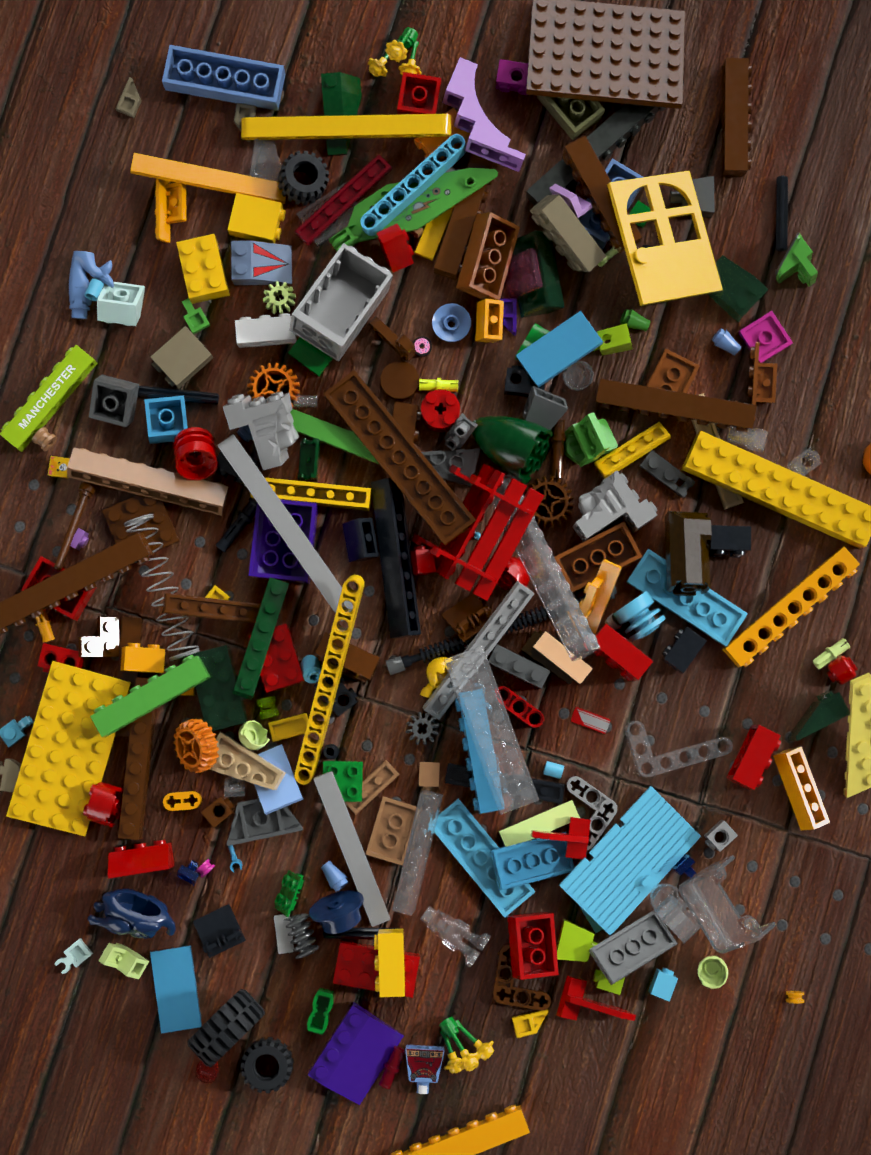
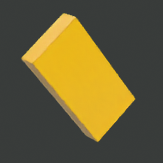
M307 713L269 722L272 741L276 742L305 734L308 723Z

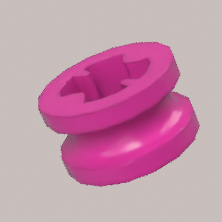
M207 859L196 870V873L199 872L201 874L200 877L203 878L215 865L210 864V860Z

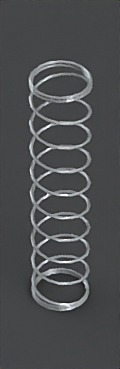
M147 514L124 522V527L135 525L126 530V532L156 529L146 539L158 532V528L132 529L154 518V514ZM161 542L148 543L149 545L162 544L160 547L153 550V553L159 550L161 547H163V543ZM167 557L151 558L149 561H151V560H157V559H167V560L164 561L163 563L157 565L156 567H154V568H152V569H150V570L144 572V573L141 575L142 577H149V576H155V575H161V574H171V575H170L169 577L165 578L164 580H162V581H160V582H158V583H156V584L150 586L149 588L146 589V591H147V592H152V591H159V590H165V589H174V588H177V589H176L175 591L171 592L172 594L175 593L176 591H178V589H179L178 587H165V588H159V589L149 590V589L155 587L156 585H158V584H160V583L166 581L167 579L171 578V577L173 576V574H174V573H172V572H161V573H155V574L145 575V574H147L148 572H150V571H152V570H154V569L160 567L161 565L165 564V563L168 561V559H169V558H167ZM162 597V598L158 599L157 601L153 602V603L151 604V606H153V607L163 606V604H156V605H154V604L157 603V602H159V601H161V600H163L164 597ZM164 613L156 619L157 621H167L173 619L186 618L182 622L162 632L161 635L171 636L183 633H191L188 636L168 646L166 650L174 651L187 648L195 649L170 657V661H174L186 657L188 655L200 652V648H198L199 646H187L169 649L173 645L193 635V631H183L171 634H164L167 631L187 621L189 617L180 616L167 619H160L161 617L167 615L166 613Z

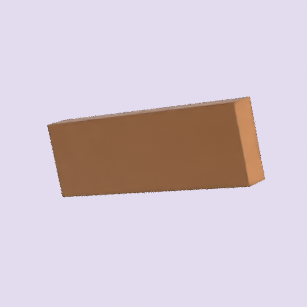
M385 760L362 782V802H345V804L355 815L358 814L400 774Z

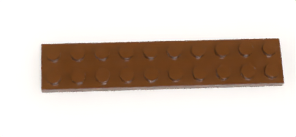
M355 370L323 393L445 546L476 521Z

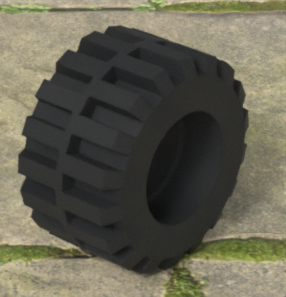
M297 151L295 155L290 154L284 160L278 176V182H280L278 187L279 190H283L281 194L284 197L288 196L287 200L289 202L293 200L296 205H299L301 202L305 206L308 202L310 204L315 203L323 195L329 181V170H326V163H321L323 160L321 157H315V153L312 152L310 155L308 151H303V154ZM299 171L307 173L312 178L313 184H300L294 178L293 173Z
M268 1037V1039L261 1038L259 1041L253 1042L246 1050L241 1062V1074L245 1077V1083H249L252 1090L256 1088L259 1093H262V1091L271 1093L273 1090L276 1092L289 1080L294 1062L291 1057V1050L288 1051V1046L285 1043L284 1045L280 1043L281 1040H273V1037ZM263 1054L274 1056L279 1063L278 1072L271 1076L261 1074L256 1068V1059Z

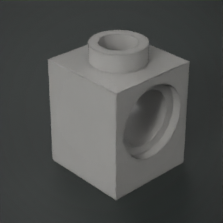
M720 820L704 835L707 839L705 843L712 851L716 849L720 852L738 836L724 820ZM721 831L724 838L721 842H716L715 834Z

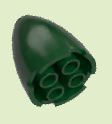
M487 416L473 421L478 426L472 432V435L487 457L508 475L524 484L528 483L531 480L530 475L535 471H539L551 447L548 440L553 435L552 431L536 423L514 417Z

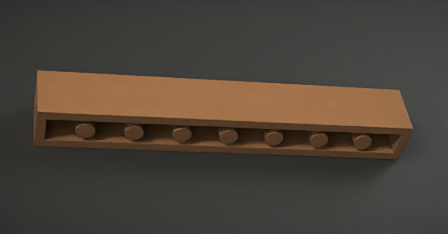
M73 448L67 466V477L221 516L228 495V486L220 482L213 483L204 479L188 480L178 473L169 472L163 468L149 467L144 463H133L124 458H114L104 453L90 452L84 448Z

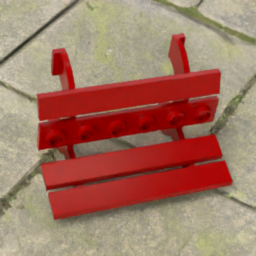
M452 464L449 472L473 484L463 504L476 521L446 546L442 542L440 546H437L417 534H414L411 541L418 545L422 542L432 547L430 553L435 558L436 572L446 579H449L454 574L457 563L463 565L464 568L455 584L468 591H471L478 576L481 575L472 593L488 601L545 495L529 487L521 504H518L527 485L512 478L502 495L496 492V490L503 484V477L505 475L503 472L483 464L477 476L472 474L469 478L460 473L461 468ZM495 495L500 498V501L467 562H464L459 558H462L465 554V547L473 539L475 529L478 523H481L484 519V512L493 502ZM517 507L518 509L513 519L511 520L507 530L505 531L500 543L498 544L494 554L492 555L488 565L486 566L484 572L481 571L488 557L490 556L494 546L496 545L500 535L502 534L507 522L509 521L513 511Z

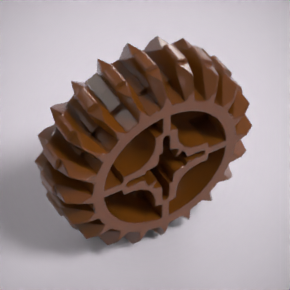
M543 476L542 483L536 478L534 480L536 486L531 482L528 484L530 488L536 491L543 488V495L545 496L538 508L544 509L547 517H543L535 512L531 520L533 521L534 518L537 520L535 526L543 522V529L546 528L547 523H549L550 529L554 528L553 522L558 527L561 526L560 519L566 522L568 519L564 514L571 516L572 512L568 508H574V504L569 503L574 500V496L568 497L572 490L568 489L565 491L564 489L568 484L564 483L560 486V478L557 479L556 483L553 482L554 476H550L549 482H547L546 476ZM549 487L557 490L562 497L553 496L550 493ZM546 496L553 501L550 508L542 503L545 501ZM564 503L562 512L553 517V507Z

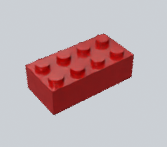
M341 940L333 983L375 991L376 976H379V971H375V955H378V950H374L372 945ZM404 951L405 997L413 998L420 954Z

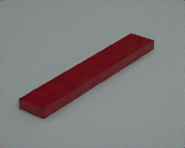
M378 154L303 222L294 233L308 247L392 170V167Z

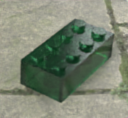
M224 645L194 653V657L199 656L211 676V678L196 686L204 722L208 723V727H212V732L247 723L248 719L242 697L232 694L237 675L229 646Z

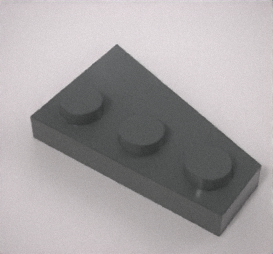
M481 448L421 452L443 480L471 487V483L449 472V469L453 464L461 468L460 473L470 478L475 472Z

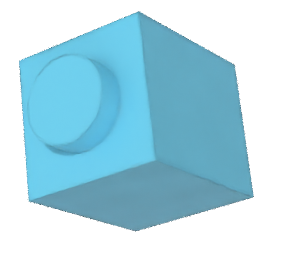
M664 967L662 970L656 968L648 992L670 1002L678 980L673 975L674 971Z

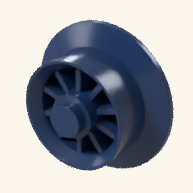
M354 890L332 893L317 901L310 908L309 916L313 921L321 923L325 933L337 934L345 932L360 922L361 914L359 908L364 902V897L360 892Z

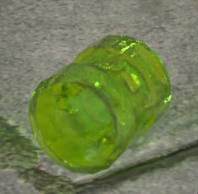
M275 696L256 700L257 706L261 711L259 713L260 720L280 715L279 710L275 706Z

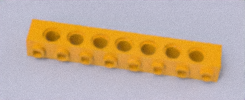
M845 546L840 548L722 650L737 667H747L754 661L752 657L755 654L759 653L761 655L769 648L767 645L772 640L776 642L784 635L782 633L783 630L787 627L789 629L794 627L798 623V617L809 614L813 610L812 605L816 602L819 604L828 597L827 592L831 589L833 591L838 589L843 584L841 580L846 576L848 578L853 576L857 572L856 567L860 563ZM834 565L840 568L839 576L833 573ZM819 578H822V579L825 580V582H826L825 588L819 587V585H818V579H819ZM804 591H808L811 594L810 601H806L803 598ZM790 603L796 606L795 614L790 613L788 610ZM775 616L780 617L782 620L780 627L773 623ZM760 629H764L767 632L766 639L759 637L758 632ZM746 641L752 644L751 652H746L743 648Z

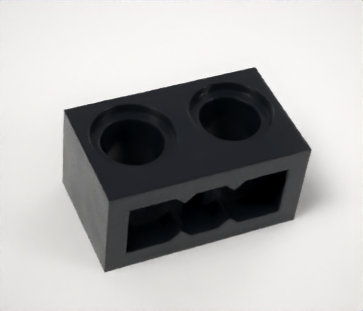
M511 366V368H507L504 395L529 396L532 388L529 382L531 377L523 367ZM513 376H517L520 378L521 382L519 384H513L511 383L510 378ZM543 384L539 388L544 390L545 384Z
M342 675L332 708L338 717L358 703L356 700L358 695L352 688H346L343 684L346 680ZM325 677L326 682L331 679L330 677ZM341 695L349 697V703L346 706H341L338 703ZM323 696V698H324V699L326 700V702L328 703V702H329V701H328V698L325 697V696Z

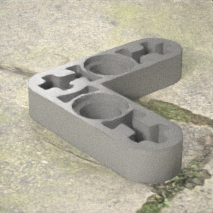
M573 776L567 780V790L595 810L589 818L591 820L589 830L597 835L595 838L592 835L589 838L591 843L589 846L587 845V850H590L617 813V805L613 800L582 778ZM577 780H579L580 782L578 785L583 789L585 785L588 786V788L583 792L582 797L579 796V794L581 793L580 790L574 789L573 791L571 789V781L576 782ZM589 791H594L597 794V800L593 803L588 802L586 799ZM611 803L613 812L606 813L607 821L597 816L598 812L603 814L605 811L604 804L609 805ZM595 819L602 821V828L598 831L593 830L591 827V823Z

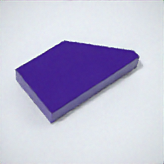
M500 299L504 301L503 326L512 335H516L517 299Z

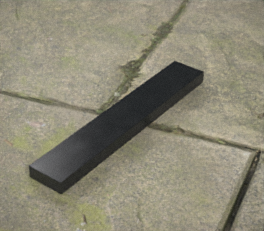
M448 763L444 783L470 787L471 771H467L466 766ZM498 772L501 792L503 794L562 804L565 784Z

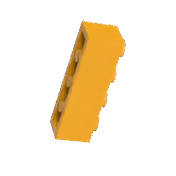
M802 747L790 748L773 755L801 831L814 830L830 823Z

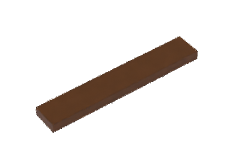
M164 593L162 613L255 624L261 604ZM281 607L276 626L281 625L283 607Z
M122 617L117 678L131 682L129 690L135 687L136 677H139V672L120 671L122 647L128 646V643H139L141 647L143 618ZM131 723L116 731L115 736L129 737Z

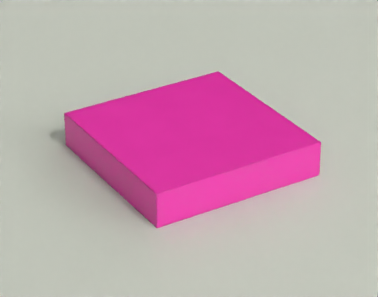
M770 311L738 332L749 350L751 347H754L755 342H760L758 363L765 362L793 344L773 311Z

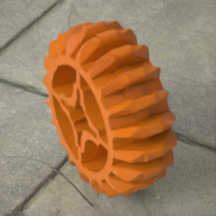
M276 362L274 368H272L271 363H267V369L261 365V372L259 373L257 370H254L256 377H249L254 382L247 384V387L252 389L247 392L248 395L253 396L251 397L252 401L254 398L261 396L268 398L271 394L275 393L271 390L269 382L277 389L276 392L284 390L285 386L289 385L288 393H290V399L294 402L298 401V398L294 395L300 394V390L294 388H298L300 384L299 382H294L297 380V376L292 375V369L286 371V365H282L279 369V363ZM270 375H280L285 380L275 381ZM265 378L266 386L262 389V392L258 393L259 384Z
M189 719L179 724L174 734L175 741H173L176 746L174 750L178 754L177 758H180V764H184L185 769L195 773H201L212 768L217 763L216 758L219 757L217 751L220 750L217 747L218 741L215 739L216 734L212 732V727H208V723L203 722L202 719Z

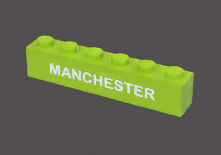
M78 345L68 349L65 354L66 357L62 362H58L53 367V372L50 376L45 377L40 382L39 389L28 396L27 403L23 407H19L14 413L15 417L10 422H6L1 428L2 432L0 435L19 451H24L32 441L35 433L47 424L98 364L95 359Z

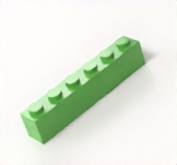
M192 654L182 660L183 664L177 667L172 665L165 669V674L158 677V675L149 678L147 680L148 684L142 687L140 685L133 687L129 690L130 694L125 697L120 695L112 699L111 705L107 707L102 705L94 710L95 714L90 717L101 737L106 738L211 678L199 656L194 657Z

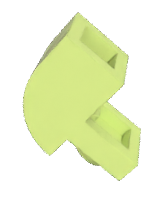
M108 943L99 959V962L103 965L117 968L124 975L135 979L141 977L149 963L140 954L119 943Z

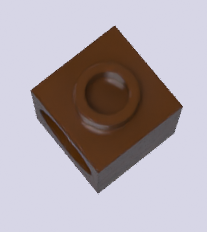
M222 796L201 813L212 827L215 828L234 813L232 809L234 805L228 798L224 799ZM217 805H221L225 809V813L221 817L215 814Z

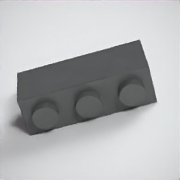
M496 644L487 662L538 689H542L550 673V670Z

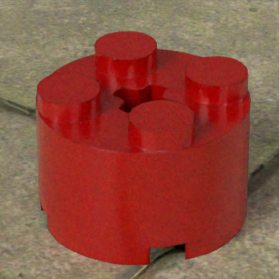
M443 389L429 392L422 401L421 418L424 424L432 431L446 432L450 430L460 416L459 401L456 395L450 391ZM440 407L443 408L442 414H438L437 411Z
M99 782L97 785L93 784L89 791V796L91 797L89 803L84 807L83 815L87 816L89 821L114 827V819H119L121 816L122 792L124 788L104 782Z

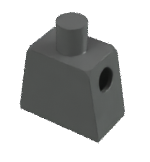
M714 176L692 179L702 217L712 218L715 212ZM670 191V203H680L681 207L688 206L687 201L680 192Z
M532 386L523 409V418L551 430L568 410L566 400Z

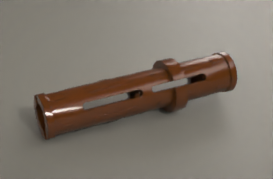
M560 419L553 426V437H551V442H553L551 476H554V479H563L564 442H566V437H564L565 420Z

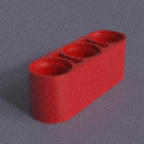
M501 686L494 691V701L531 728H537L543 724V714L509 688ZM499 690L507 692L508 697L505 701H500L497 698ZM517 701L521 702L524 706L521 713L513 710V704ZM532 713H536L540 717V721L536 725L531 724L529 721V716Z

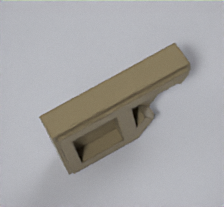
M129 77L115 109L117 112L134 118L141 104V98L133 79Z
M237 103L234 123L240 132L241 118L255 117L256 106Z

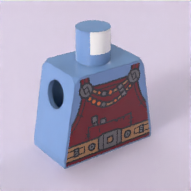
M406 1045L408 1077L410 1082H417V1093L428 1094L429 1083H438L444 1056L443 1046Z

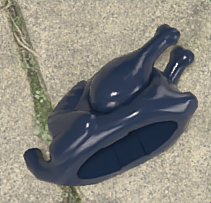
M124 888L104 893L102 897L103 902H95L93 906L96 912L105 910L106 917L88 916L90 925L102 926L117 935L130 934L134 938H152L161 927H167L166 933L169 936L174 935L176 931L175 922L167 912V906L162 901L152 895H145L133 889Z

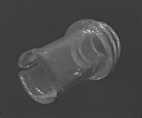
M300 393L294 395L297 397L294 400V407H298V409L300 407L317 408V395H300Z

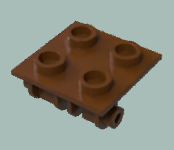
M473 593L441 614L463 642L476 635L492 615L491 609L488 606H484Z

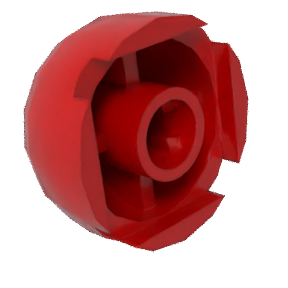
M511 556L497 584L504 590L512 589L517 581L527 587L530 581V571L527 563L520 557Z

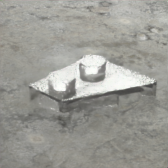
M255 139L249 176L278 182L282 164L277 155L275 143Z

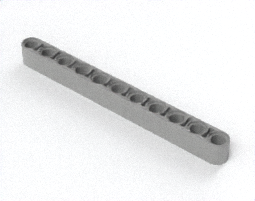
M232 434L217 446L336 613L342 591L341 585L235 435ZM344 601L346 608L353 609V604L350 601Z

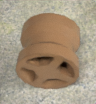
M42 427L35 433L32 442L39 444L45 452L53 446L57 436L50 434L47 428Z

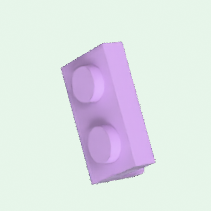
M557 184L549 188L552 195L560 194L577 218L585 215L587 211L593 208L590 202Z

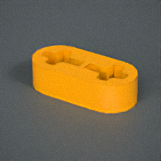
M196 791L173 792L167 794L163 799V805L169 811L195 809L202 803V797ZM191 794H193L194 798L198 799L194 806H191L190 802L184 803V799L191 798ZM171 796H173L174 799H181V803H176L172 807L171 804L167 803V800H170Z

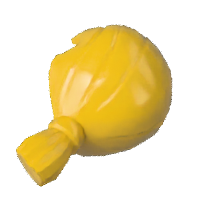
M438 657L428 664L426 673L429 683L421 690V696L430 698L433 690L439 686L455 663L452 659Z

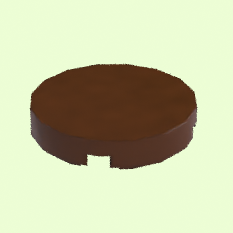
M394 361L388 364L382 371L380 379L382 389L392 399H408L418 389L419 375L415 367L410 363Z

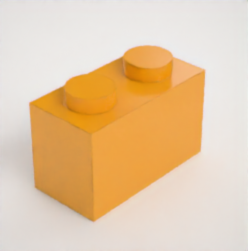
M484 299L477 302L475 341L494 343L502 340L504 301Z
M128 643V646L122 647L120 671L164 673L165 649H160V645L148 644V648L140 647L139 643Z

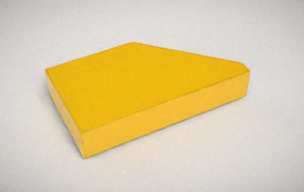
M548 1009L512 1017L516 1037L521 1038L536 1034L549 1013Z

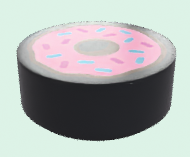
M421 336L413 341L415 355L425 357L430 354L432 344L427 337Z

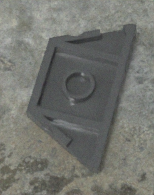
M259 798L237 803L227 846L302 831L303 826L287 806L266 815Z

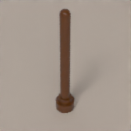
M86 482L80 484L78 489L80 498L54 565V569L60 571L63 567L86 502L94 495L96 487Z

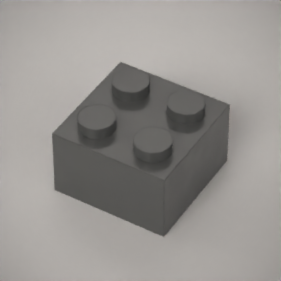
M106 375L96 378L93 383L89 418L127 427L134 421L139 384Z

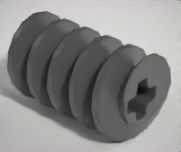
M301 913L284 919L285 921H290L285 927L292 928L288 936H295L290 942L291 944H297L293 951L300 952L295 959L311 955L319 948L317 944H312L316 941V937H309L314 932L313 929H307L311 925L310 921H305L309 914Z

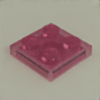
M530 248L512 256L506 276L509 298H516L543 287L536 249Z

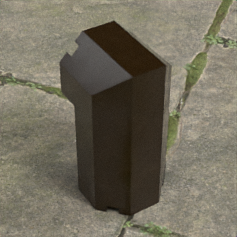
M668 511L664 516L667 591L671 592L673 590V594L676 596H695L696 591L700 590L701 594H704L711 588L710 545H706V542L711 540L712 530L711 519L707 518V513Z

